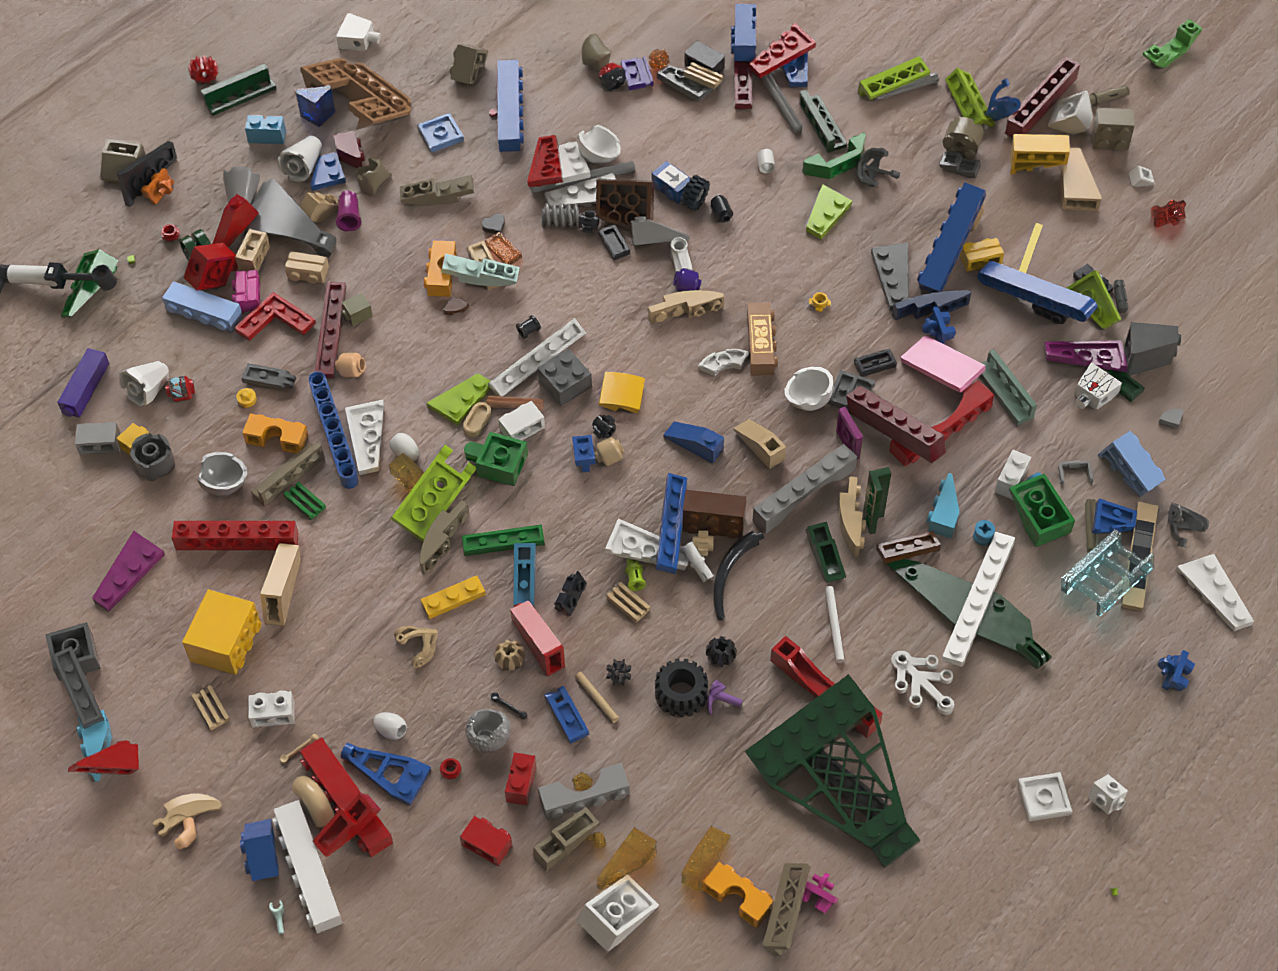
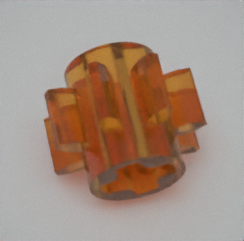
M658 48L655 49L648 57L650 59L649 65L654 70L657 67L660 70L663 69L670 62L668 60L670 57L665 49L661 51Z

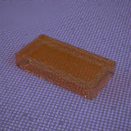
M500 232L485 240L486 246L505 264L512 265L522 258V253Z

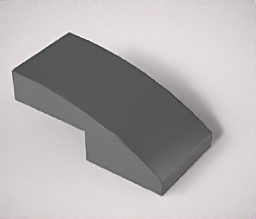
M944 152L939 166L957 175L976 178L981 163L980 160L963 159L962 153Z

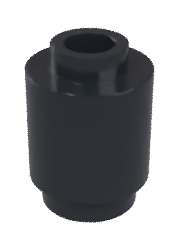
M717 195L711 199L710 207L716 220L721 223L728 222L733 217V211L728 200L722 195Z

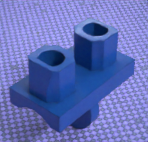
M933 307V314L925 319L922 330L926 334L930 333V336H935L936 341L944 344L946 340L954 339L956 330L953 326H945L950 322L949 312H940L939 307Z
M1182 650L1180 655H1167V658H1161L1158 661V667L1162 670L1161 674L1165 675L1162 688L1165 690L1173 687L1182 691L1187 688L1189 681L1181 676L1182 672L1186 675L1190 674L1195 666V663L1187 658L1189 654L1187 651Z

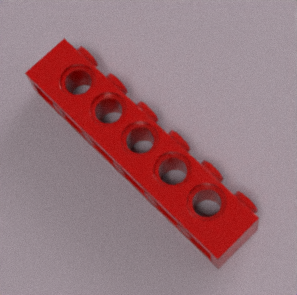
M174 521L171 539L175 549L183 551H276L279 543L298 545L299 532L296 521Z

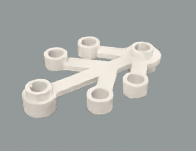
M905 651L895 652L891 658V664L897 670L895 691L899 694L906 692L908 684L905 681V672H907L912 677L911 696L909 698V705L912 708H919L922 704V697L920 696L921 686L937 702L936 709L940 714H951L954 708V701L948 696H943L929 681L949 684L952 682L953 673L947 669L941 673L918 671L914 667L923 666L931 670L937 668L939 660L934 655H929L927 658L911 657ZM899 658L905 659L906 661L901 662L899 661ZM932 660L935 664H930L928 661ZM943 675H948L950 678L945 679ZM902 684L904 688H899L897 685ZM917 699L919 702L914 703L912 700ZM942 702H947L949 705L945 706Z

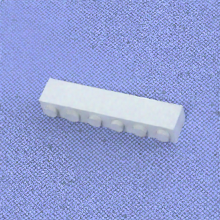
M299 800L275 808L276 817L272 818L276 831L281 829L283 836L279 837L283 850L288 849L289 855L285 857L289 868L295 869L296 874L292 875L296 888L301 887L303 894L299 895L303 908L308 907L310 913L306 915L310 928L315 926L318 934L343 924L315 844L312 842L313 839Z

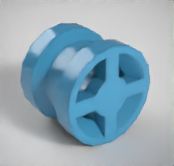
M981 520L976 523L973 533L974 541L979 545L990 544L995 533L994 524L988 520Z

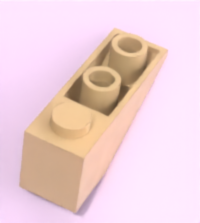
M750 419L733 428L737 435L769 470L785 460L786 446L771 431Z

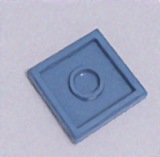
M450 113L417 124L418 130L431 153L464 141V136Z

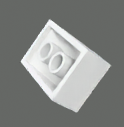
M627 874L586 903L576 921L609 952L654 912L659 904Z

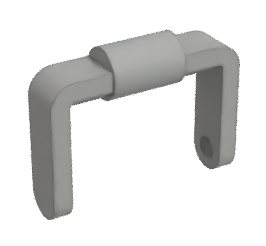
M1076 460L1059 463L1060 483L1064 484L1062 468L1075 469L1083 467L1087 469L1089 482H1093L1090 462Z

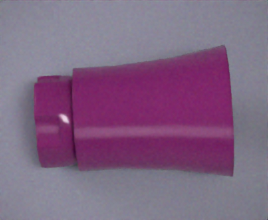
M346 190L341 192L338 199L336 226L343 231H355L362 224L358 199L355 192Z

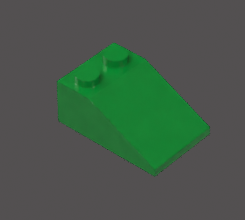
M1045 473L1009 487L1025 531L1035 547L1072 532L1075 519Z

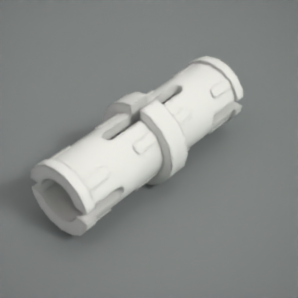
M693 541L681 548L690 560V566L695 568L703 583L714 577L705 563L706 559L704 556L701 557Z

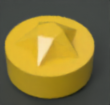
M250 388L241 389L236 395L238 404L244 408L252 407L257 401L255 391Z

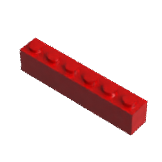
M321 737L300 750L302 757L300 760L301 765L305 771H311L313 774L311 779L323 788L329 803L332 802L335 806L333 809L335 814L340 809H346L361 792L324 739ZM378 815L355 835L359 840L357 845L363 853L367 851L370 857L393 844L390 832Z

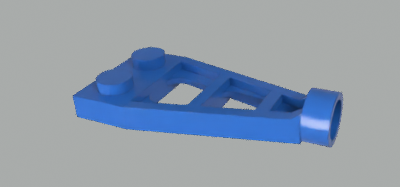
M349 742L342 749L340 756L390 797L411 806L431 771V766L413 758L360 748ZM369 758L382 761L377 772H373L365 767ZM391 765L404 769L400 779L395 784L389 782L383 776L387 767Z

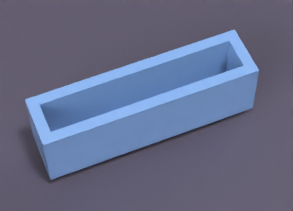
M174 281L162 297L165 308L169 312L181 314L188 319L198 320L205 325L209 324L220 330L232 332L243 316L240 304L200 290L197 291L194 288Z

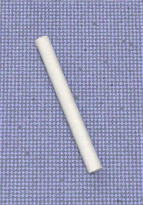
M828 586L825 588L835 657L837 663H842L845 660L834 589L832 586Z

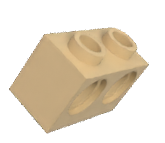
M248 230L236 254L239 271H259L270 248L267 233Z

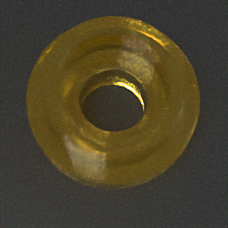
M579 772L578 775L572 778L574 787L578 791H585L592 787L593 780L586 773Z

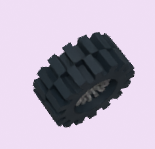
M694 175L687 182V186L684 187L680 203L696 211L703 205L702 202L706 200L705 197L710 190V182Z

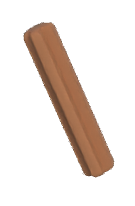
M488 396L486 404L491 408L518 409L520 405L527 404L530 401L534 403L538 410H543L544 400L538 398Z

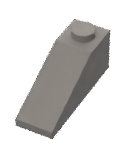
M636 217L635 221H631L633 245L671 242L675 238L689 240V236L686 233L649 219L646 220V217Z

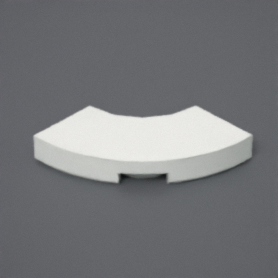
M726 349V351L714 352L700 362L698 370L712 376H716L725 369L735 368L741 370L749 357V352L740 349Z

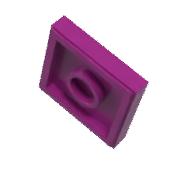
M846 407L840 408L838 410L836 433L842 443L857 456L858 460L861 455L863 436Z

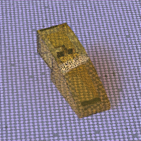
M404 453L389 464L390 474L399 480L409 493L424 474Z

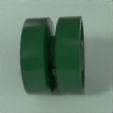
M202 229L191 233L192 238L187 235L179 239L181 249L188 262L195 246L211 244Z

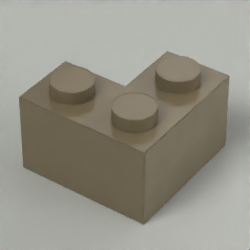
M458 44L453 53L455 59L450 67V79L467 84H475L479 67H485L488 50L472 45Z

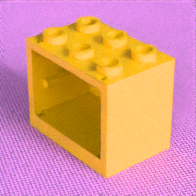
M208 589L182 641L189 661L236 675L239 668L241 669L244 665L247 651H250L253 646L255 634L261 629L262 623L254 602Z

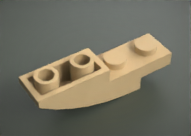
M693 290L664 295L662 303L648 307V319L653 324L662 322L665 319L681 316L684 313L687 314L688 318L699 317L705 313L724 308V294L714 291Z
M850 476L848 493L840 492L838 513L844 540L852 554L858 557L859 550L864 549L865 537H861V532H865L866 520H862L863 512H859V502H856V497H860L861 485H857L858 477Z

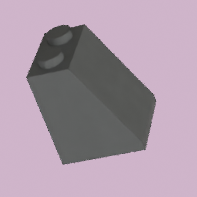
M1131 322L1124 343V354L1128 366L1125 373L1131 376L1170 365L1173 357L1177 356V346L1181 344V334H1178V326Z

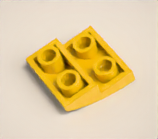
M605 372L598 405L614 411L622 408L637 414L640 410L645 378L626 373Z

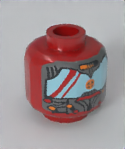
M185 375L170 378L169 385L165 386L167 397H171L176 403L191 400L195 394L193 380Z

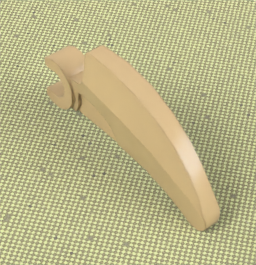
M204 794L182 795L165 803L164 808L168 811V814L163 819L155 820L153 824L155 828L159 825H164V829L158 832L160 837H164L169 833V830L181 824L184 819L220 810L222 804L219 800Z

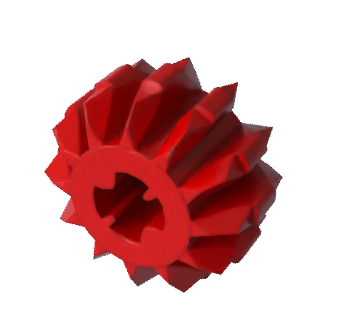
M196 55V58L191 59L188 66L189 75L196 83H211V80H216L219 73L217 62L211 56L206 58L205 55L202 57Z

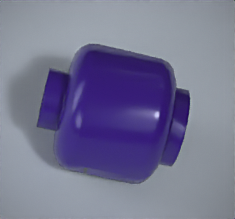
M686 268L676 271L673 279V285L678 292L699 290L702 282L699 279L698 272Z

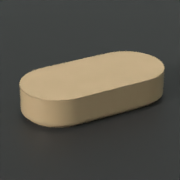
M479 402L470 410L463 423V430L467 436L476 437L482 433L491 417V407L488 404Z

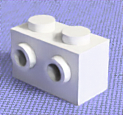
M282 690L276 693L266 694L260 692L255 695H249V721L252 728L295 724V701L292 692Z

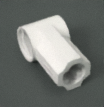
M675 238L671 242L670 257L673 260L675 271H680L682 268L693 270L687 250V241L683 238Z

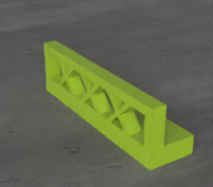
M918 56L860 81L857 92L861 97L867 95L871 100L928 76L931 71L921 57Z
M956 68L945 78V81L963 117L973 119V123L977 126L985 124L993 127L996 123L986 115L988 108L971 74Z

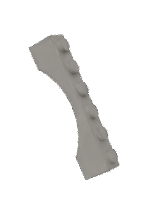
M845 444L841 445L754 507L753 522L765 534L778 526L811 493L828 483L842 480L856 470L857 456Z

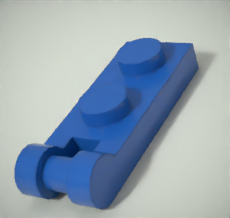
M561 686L557 688L558 691L548 692L544 694V697L571 744L588 736L589 730L566 688ZM559 699H562V700H563V701H561V702L556 703V700H559Z

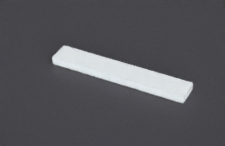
M574 318L490 381L488 386L496 396L503 397L535 373L539 366L556 357L585 335L586 332Z

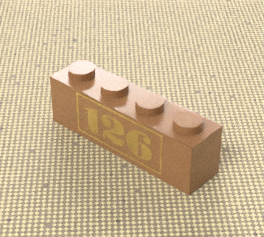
M770 302L747 303L751 376L774 375V368L778 367V357L774 356V352H777V342L773 340V336L776 335L775 325H772L775 315L774 310H771Z

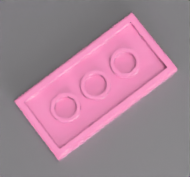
M926 335L900 357L902 363L959 393L985 371V365Z

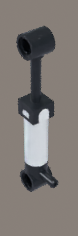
M49 262L48 266L0 264V293L5 283L49 285L51 289H64L66 280L94 281L103 291H109L117 284L116 277L107 265L96 266L91 274L68 273L61 263Z

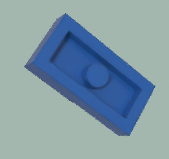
M592 435L572 437L576 466H582V472H590V465L595 464Z

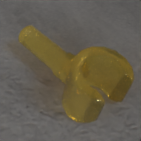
M595 832L585 839L593 841L595 848L606 846V839L601 832Z

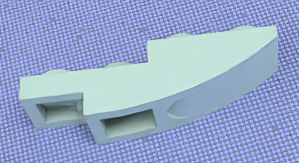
M445 254L441 273L459 277V282L468 284L507 286L516 284L520 267L483 258L482 262Z

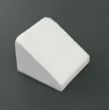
M1137 165L1129 172L1133 187L1154 185L1151 170Z

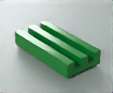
M299 481L295 487L292 486L289 492L286 491L284 493V497L310 520L326 508L325 504ZM293 495H296L304 504H306L314 512L311 513L300 502H298L293 497ZM306 497H308V498H309L313 503H315L319 508H317L314 504H312Z

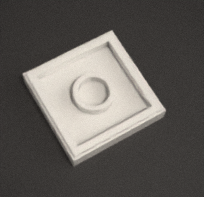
M1061 772L1018 779L1017 783L1029 822L1072 814Z

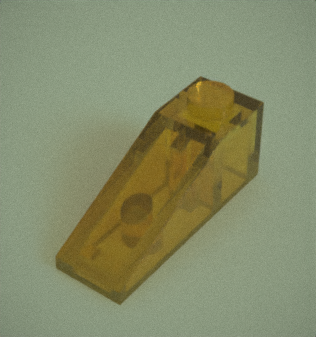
M711 826L686 863L681 874V883L702 892L703 881L716 866L731 835Z
M634 827L598 876L597 888L601 890L622 879L627 874L629 875L641 869L648 861L651 862L658 851L656 850V840Z

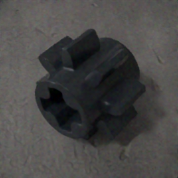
M587 210L585 214H580L578 227L583 228V233L591 234L593 230L598 229L599 217L595 216L594 211Z
M605 414L597 416L592 423L593 433L598 438L611 437L616 431L615 419L609 414L607 416Z
M614 659L612 666L607 665L606 670L608 673L606 679H611L613 685L616 683L624 685L626 679H631V674L628 673L631 671V665L627 666L625 659L622 661Z

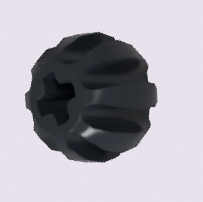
M720 636L719 639L713 638L709 641L705 653L711 664H717V667L723 668V665L729 666L733 663V659L737 655V649L731 639L727 640L725 636Z

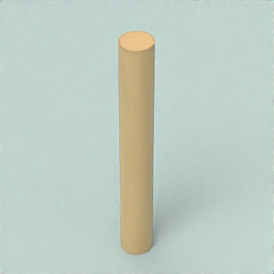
M578 672L575 678L612 723L618 721L619 717L585 675L582 672Z

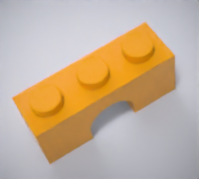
M433 240L432 248H429L428 258L430 262L426 263V273L428 276L424 277V288H427L428 296L450 297L452 276L441 273L445 254L457 256L455 241Z
M250 414L242 432L246 444L264 447L266 441L271 437H281L282 451L297 454L305 447L309 436L306 425L300 422H289L281 418H269L261 414Z
M718 862L703 881V891L720 903L729 894L740 895L744 902L739 908V916L756 929L773 908L774 900L768 892L760 891L754 887L752 881L737 875L736 871L727 864L723 865Z

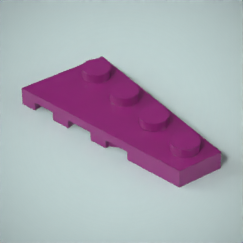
M1121 341L1044 342V352L1048 361L1088 367L1093 363L1102 369L1127 372L1128 366Z
M133 530L93 595V601L109 612L165 555L164 551Z

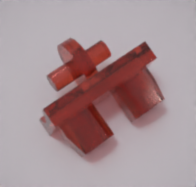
M1172 200L1163 207L1153 206L1151 208V216L1154 218V226L1157 228L1169 223L1173 226L1179 225L1180 220L1186 218V202L1184 200L1178 202Z

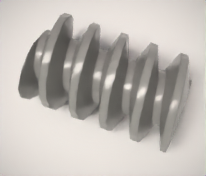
M546 203L544 208H542V226L547 221L549 227H551L553 222L556 227L559 226L560 222H562L563 227H566L567 222H569L570 227H573L576 222L578 227L579 208L577 204L574 205L573 209H571L570 204H567L566 209H564L563 204H560L557 209L555 203H553L551 208Z

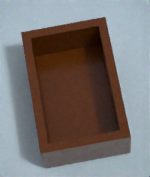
M686 490L683 505L682 531L690 534H696L698 531H708L709 536L743 537L746 496Z

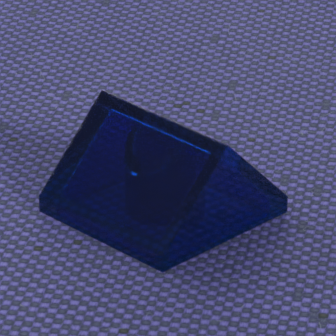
M331 85L295 90L300 116L314 125L321 127L336 112Z

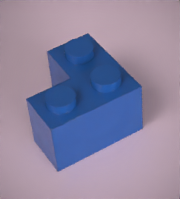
M271 819L245 824L244 832H241L240 847L242 854L246 853L247 861H244L246 874L251 875L252 881L279 876L275 835Z

